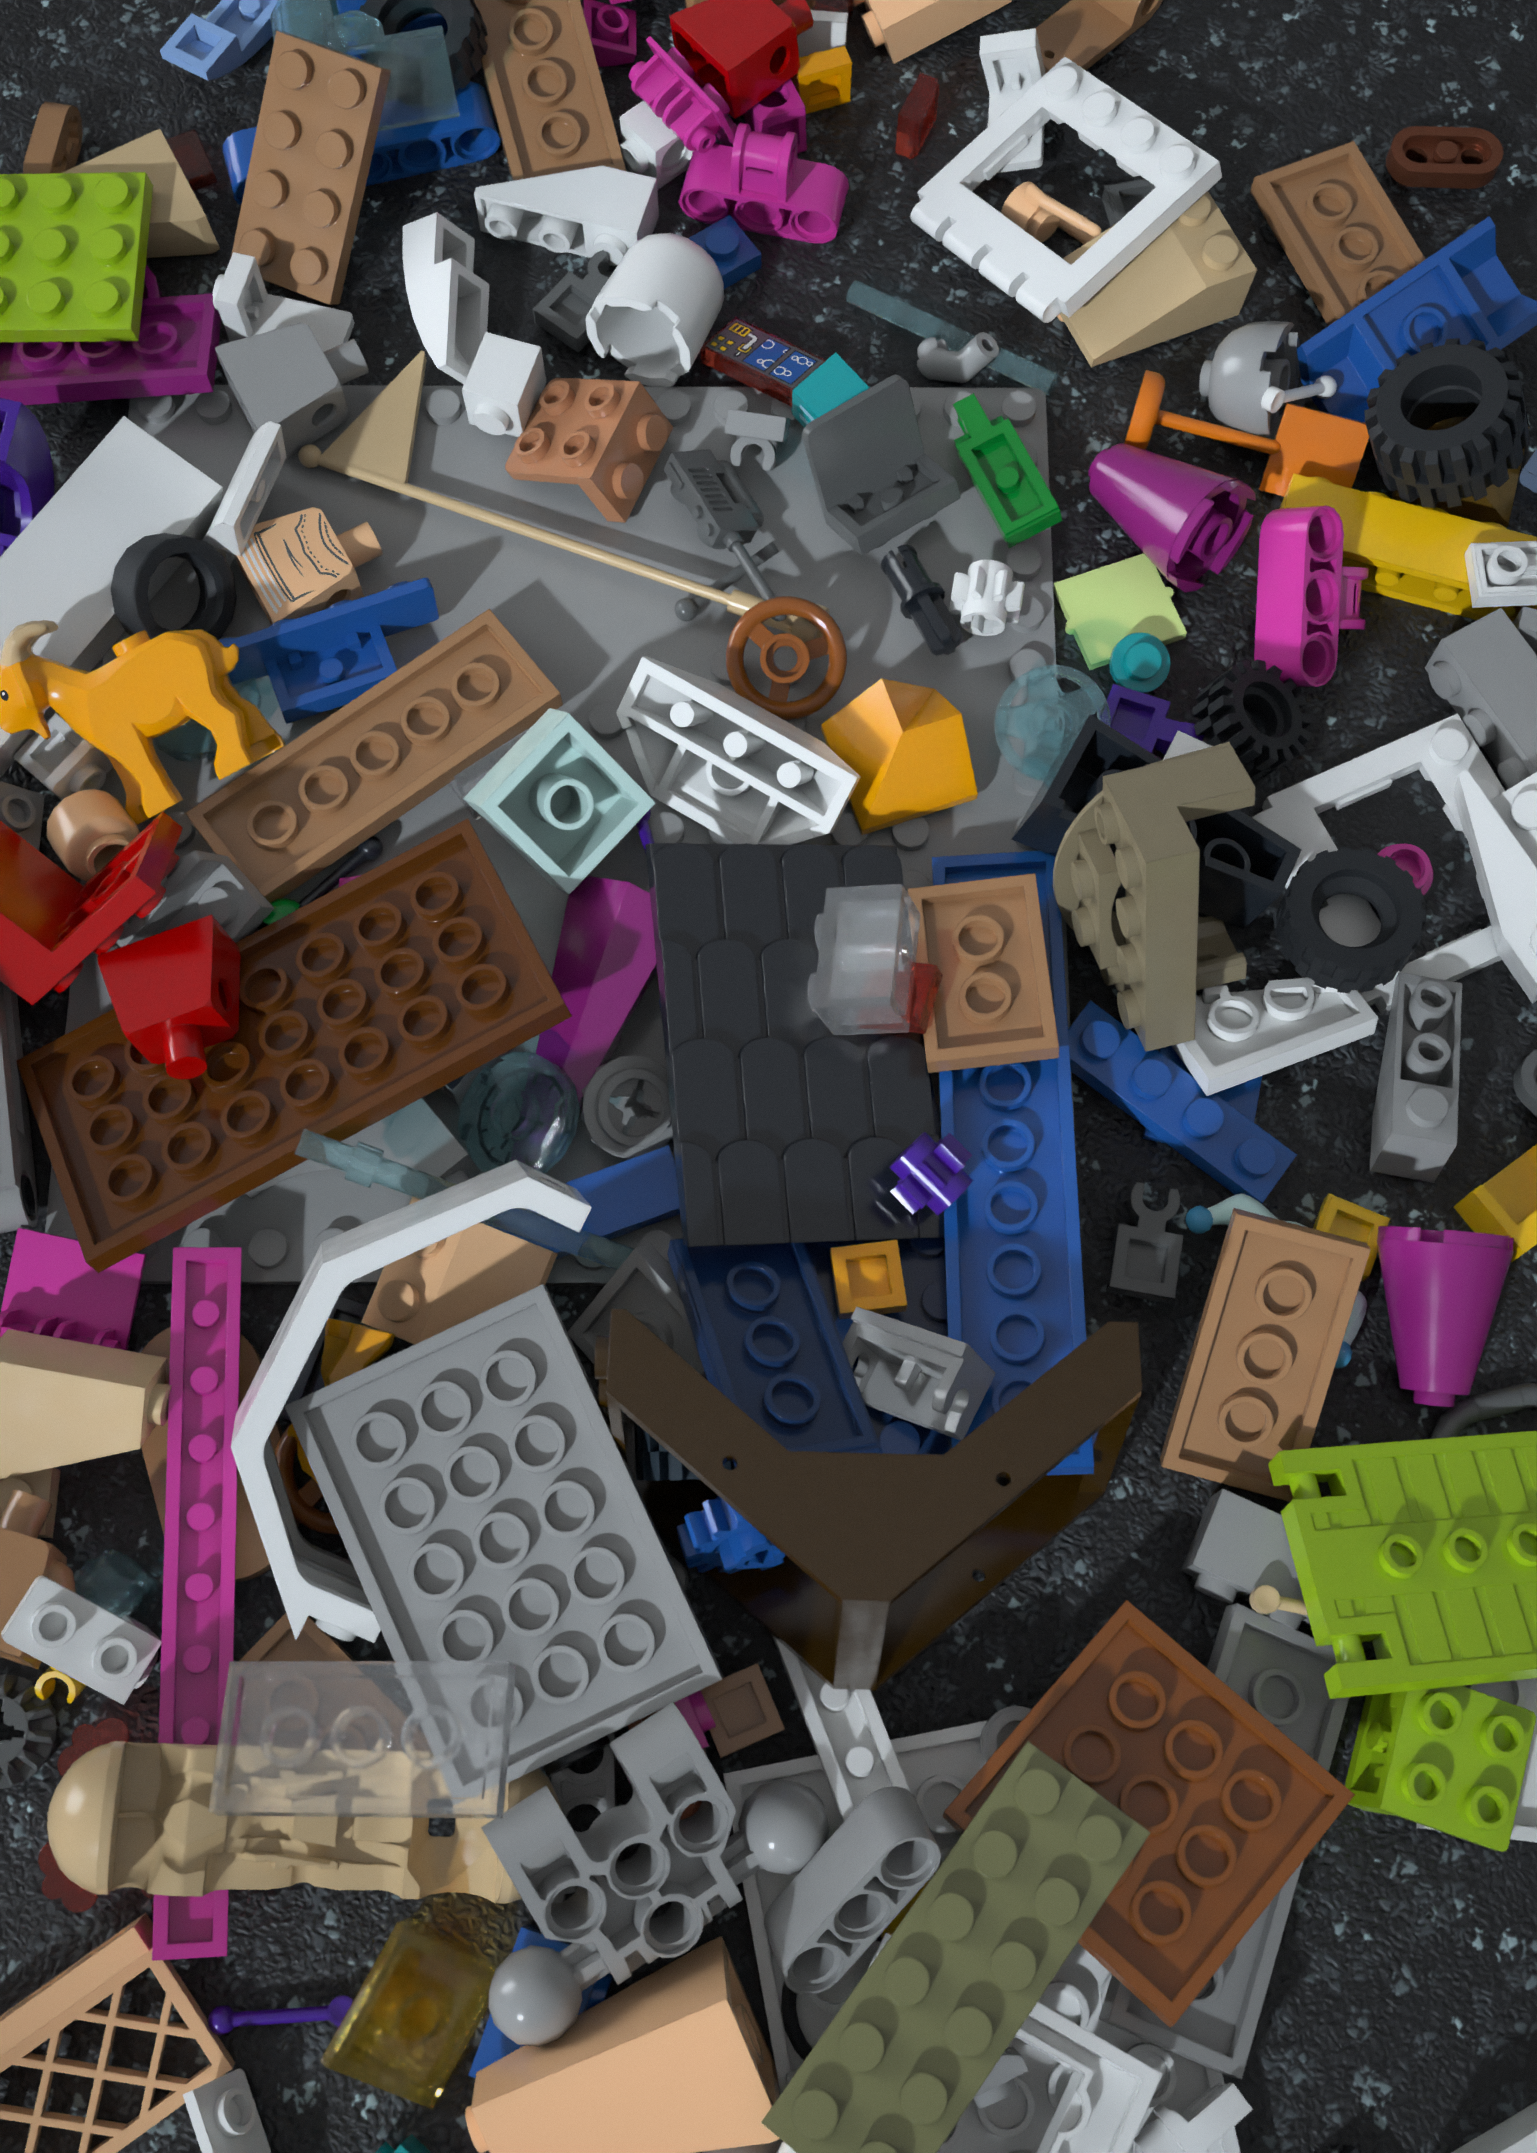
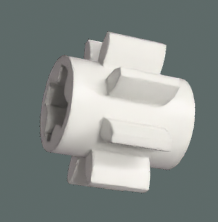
M995 560L973 562L968 568L967 575L958 572L954 574L949 611L951 614H961L960 625L972 634L980 636L1000 634L1005 629L1006 621L1018 623L1025 584L1019 581L1012 582L1013 571L1002 562Z

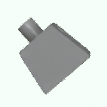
M303 323L215 347L227 382L254 433L268 421L281 425L286 459L299 452L304 445L313 443L347 421L350 413L341 385L369 373L365 359L354 339L323 352L309 325Z

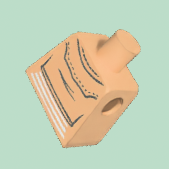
M311 507L255 524L241 557L235 554L234 556L269 623L272 625L283 619H297L328 609L332 604L342 600H356L364 597L354 568L383 555V552L368 522H364L336 536L322 510Z

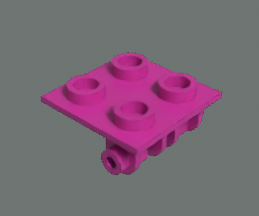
M649 36L646 41L654 55L647 62L639 61L631 68L629 79L632 81V91L652 109L658 118H662L667 128L673 131L688 150L706 153L713 147L716 138L723 145L733 147L738 126L727 115L730 108L721 95L709 83L701 89L692 79L695 72L682 54L675 47H672L666 53Z
M18 1228L0 1312V1337L7 1329L127 1350L147 1254L137 1252L98 1273L85 1262L77 1239Z

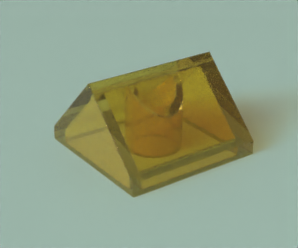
M415 1917L398 1921L320 2062L331 2070L433 2109L489 2006V1989L497 1966Z

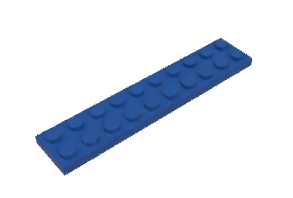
M1042 851L932 857L933 886L1035 873L1059 1044V1058L939 1072L941 1139L950 1132L972 1154L962 1169L973 1179L968 1188L944 1210L948 1337L967 1343L996 1373L965 1437L1086 1340L1062 916L1053 889V869L1056 857ZM951 1437L952 1448L961 1440ZM1092 1437L1046 1475L1094 1474Z

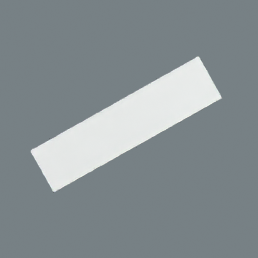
M123 416L0 556V660L5 639L16 626L30 621L48 620L54 621L58 625V629L40 637L33 647V653L73 668L91 671L125 631L114 613L110 590L115 566L125 550L144 536L161 533L183 535L202 540L206 536L222 502L221 492L223 487ZM171 557L158 565L150 578L147 594L148 602H150L185 559ZM51 706L44 712L46 721L56 713ZM0 726V777L15 761L12 756L36 733L34 730L28 729L10 734L1 729Z

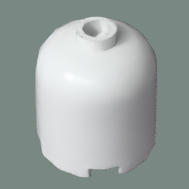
M673 233L652 234L637 241L629 248L599 292L585 318L587 336L597 354L601 358H605L609 352L618 362L628 367L625 377L631 381H640L641 384L647 386H673L679 376L689 372L722 308L724 285L715 261L701 246L686 237Z

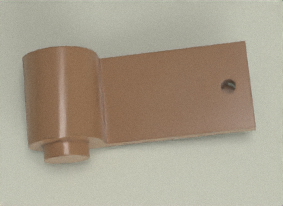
M1163 0L1069 1L1036 27L1045 72L1047 73L1064 57L1087 70L1144 25L1154 15Z

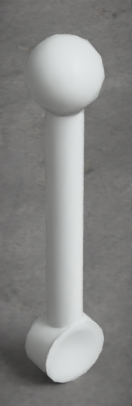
M1324 375L1319 377L1314 384L1285 391L1276 386H1270L1262 397L1261 407L1271 413H1275L1286 402L1311 396L1328 399L1335 394L1337 384L1334 378Z

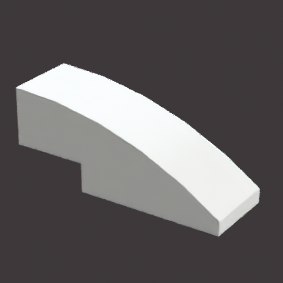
M436 212L403 225V267L406 292L413 320L423 345L436 367L464 384L484 334L487 332L490 284L473 273L475 239Z

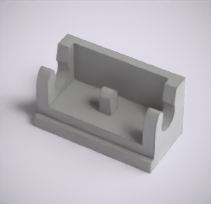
M856 1306L851 1316L853 1323L842 1343L851 1368L855 1359L859 1356L858 1365L853 1373L865 1405L958 1440H963L996 1373L967 1343Z

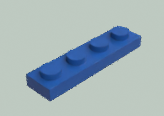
M1091 1000L1069 1027L1070 1068L1072 1073L1234 1195L1242 1193L1254 1198L1261 1204L1264 1202L1297 1154L1215 1093L1206 1096L1194 1077L1158 1050L1145 1052L1139 1037L1135 1033L1126 1029L1123 1024Z

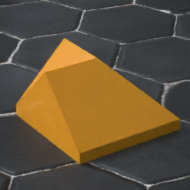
M881 678L821 724V731L827 746L861 776L849 799V804L861 835L977 799L978 792L962 713L936 689Z

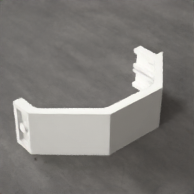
M514 1160L321 1243L236 1413L231 1449L295 1640H297L308 1616L317 1619L316 1625L322 1631L344 1641H354L355 1637L359 1636L375 1643L381 1631L352 1562L309 1543L301 1535L270 1439V1433L339 1295L355 1279L509 1209H529L580 1232L592 1207L576 1188L518 1160Z

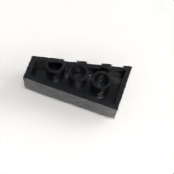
M1090 714L1057 756L1011 840L1056 857L1063 837L1074 819L1103 790V776L1143 767L1161 761V759ZM1239 809L1185 822L1200 849L1198 911L1245 929L1281 895L1302 849ZM1113 843V844H1109V846H1110V848H1111V850H1112V852H1113V854H1114V856H1115V852H1116V849H1117V848H1116V846H1115L1114 843Z

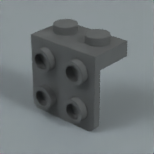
M892 375L811 421L803 429L802 439L825 522L861 556L885 545L892 538L921 521L933 517L938 511L961 499L957 480L925 454L908 382L899 375Z

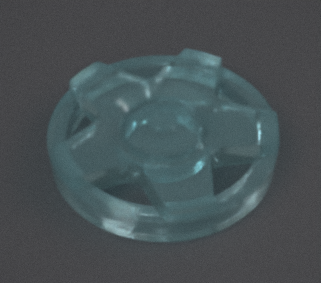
M1046 665L1034 668L1016 678L1007 687L999 700L994 721L998 746L1005 759L1017 771L1034 780L1044 781L1061 750L1090 714L1093 716L1097 712L1098 719L1111 727L1108 703L1098 685L1079 670L1063 665ZM1055 676L1069 679L1082 688L1070 693H1064L1060 689ZM1027 684V702L1024 705L1010 707L1014 696ZM1008 736L1021 739L1024 742L1022 758L1015 752Z

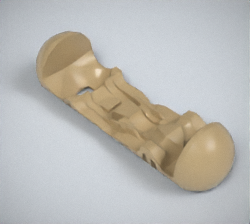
M112 1741L83 1754L73 1762L64 1774L50 1802L47 1832L49 1845L60 1870L69 1880L95 1894L110 1895V1892L115 1889L134 1887L154 1895L203 1897L216 1890H269L290 1887L296 1883L304 1882L316 1887L333 1890L388 1891L398 1895L401 1899H421L432 1894L453 1892L477 1895L493 1903H510L521 1899V1896L481 1827L545 1785L560 1809L561 1805L549 1778L538 1768L459 1807L456 1806L453 1835L449 1837L431 1836L428 1833L431 1803L435 1800L455 1802L434 1752L352 1750L308 1752L299 1749Z

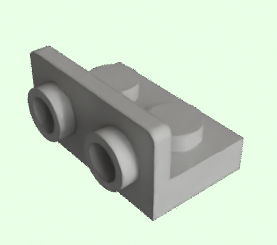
M195 850L181 857L167 875V881L162 885L166 888V892L157 906L142 919L133 914L128 919V927L123 931L116 943L123 947L211 914L236 943L253 934L263 922V919L273 911L274 907L228 856Z

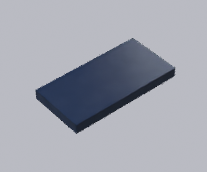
M683 1238L670 1240L667 1252L668 1259L707 1380L788 1451L879 1453L881 1448L806 1243L688 1247L683 1244Z

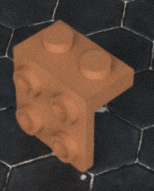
M555 378L546 385L540 394L523 433L515 442V446L505 464V470L515 480L579 485L607 521L626 523L674 427L640 381Z

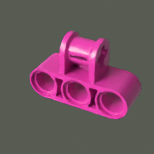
M739 123L733 147L714 143L713 147L706 153H699L697 150L692 152L679 203L686 215L703 223L714 224L724 217L731 215L739 227L745 231L822 244L830 242L836 237L849 183L844 173L836 167L797 159V133L787 132L784 137L751 131L749 124Z
M1327 505L1272 510L1266 515L1260 530L1254 661L1257 659L1266 661V671L1275 665L1282 670L1280 680L1285 682L1291 678L1297 685L1296 687H1319L1325 685L1332 678L1336 669L1339 630H1363L1366 625V620L1360 618L1362 580L1368 578L1369 568L1342 567L1343 523L1337 511Z

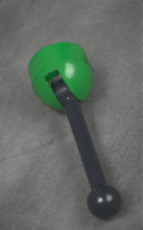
M372 836L358 846L357 852L299 902L288 898L272 901L270 904L274 909L263 919L258 930L326 895L339 884L340 878H346L366 859H377L383 851L381 840L376 836Z

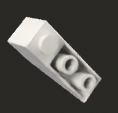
M603 165L476 187L474 192L481 232L490 233L503 240L514 239L543 246L556 253L568 252L589 258L603 250L608 253L610 266H618L631 246L642 238L652 235L659 217L656 178Z

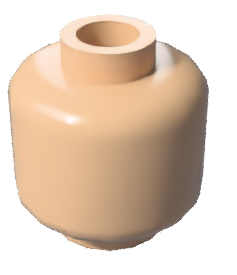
M96 789L77 791L64 798L53 809L47 821V838L52 848L68 871L84 881H89L140 833L136 823L120 801L108 792Z

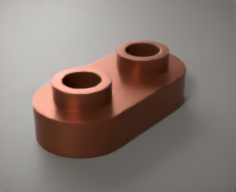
M1411 126L1401 130L1394 137L1386 157V168L1394 180L1409 187L1475 189L1487 185L1494 178L1503 158V148L1495 135L1481 128Z

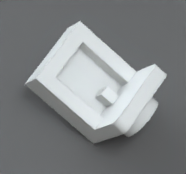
M56 713L46 721L51 738L46 740L36 732L12 756L60 800L77 791L100 790L105 782L106 774L113 768L110 760L100 750L77 734Z

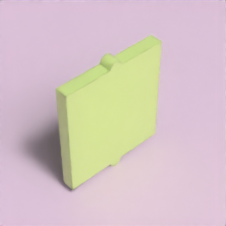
M1144 553L1053 584L1054 594L1067 620L1065 631L1069 635H1074L1089 670L1109 664L1110 655L1115 645L1130 634L1148 633L1157 637L1164 645L1185 639L1186 629L1171 600L1174 591L1171 587H1165L1156 566Z

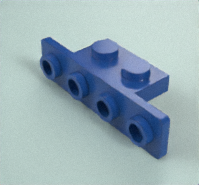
M425 577L412 582H398L378 593L356 600H342L332 604L328 609L297 619H283L275 622L269 628L237 638H223L219 641L225 647H229L234 643L239 648V661L234 670L228 674L232 685L236 686L268 675L285 723L288 724L346 705L396 672L397 668L385 637L436 621L439 618L434 589L430 579Z

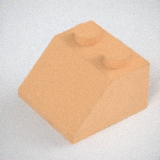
M412 1196L410 1204L415 1203L420 1199ZM483 1223L475 1224L384 1266L361 1323L381 1331L394 1333L395 1337L412 1344H417L542 1284L546 1285L558 1253Z

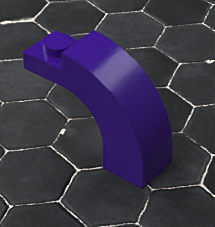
M0 398L1 556L55 495L52 458L42 426L23 403Z

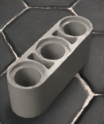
M898 1786L883 1787L872 1792L862 1800L767 1910L764 1918V1927L786 1986L794 1993L803 1995L817 1994L836 1984L939 1867L941 1853L938 1844L914 1795L907 1789Z

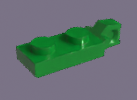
M974 393L954 403L953 407L958 415L957 422L964 434L954 440L958 457L1008 548L1061 522L1062 516L1059 506L1009 418L1004 420L1002 416H999L989 421Z

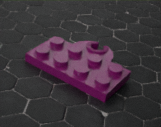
M146 265L139 341L0 342V398L21 402L24 405L213 392L217 363L215 347L219 346L222 320L219 311L213 305V293L163 297L156 277Z

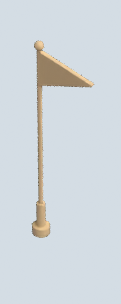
M420 351L323 454L317 446L312 444L304 445L299 451V461L307 468H315L319 465L727 605V612L742 616L750 608L764 601L763 598L734 589L730 594L408 484L427 361L424 351ZM817 604L829 614L828 607ZM787 615L780 622L774 621L772 618L762 622L764 625L793 634L803 640V642L822 636L812 623L793 615Z

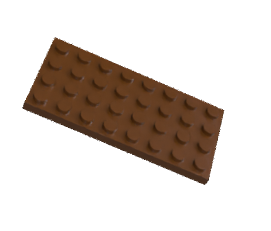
M468 818L236 942L241 955L239 1031L232 1039L204 1048L207 1069L200 1076L191 1079H175L167 1074L165 1063L151 1064L126 1038L114 1009L16 1061L85 1262L100 1273L572 1017Z

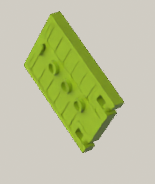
M1537 1431L1279 1451L1268 1463L1273 1485H1290L1293 1500L1281 1511L1315 1644L1316 1646L1332 1645L1337 1663L1323 1674L1330 1699L1537 1678ZM1328 1482L1332 1496L1321 1497L1318 1483ZM1372 1641L1377 1660L1366 1661L1361 1642Z

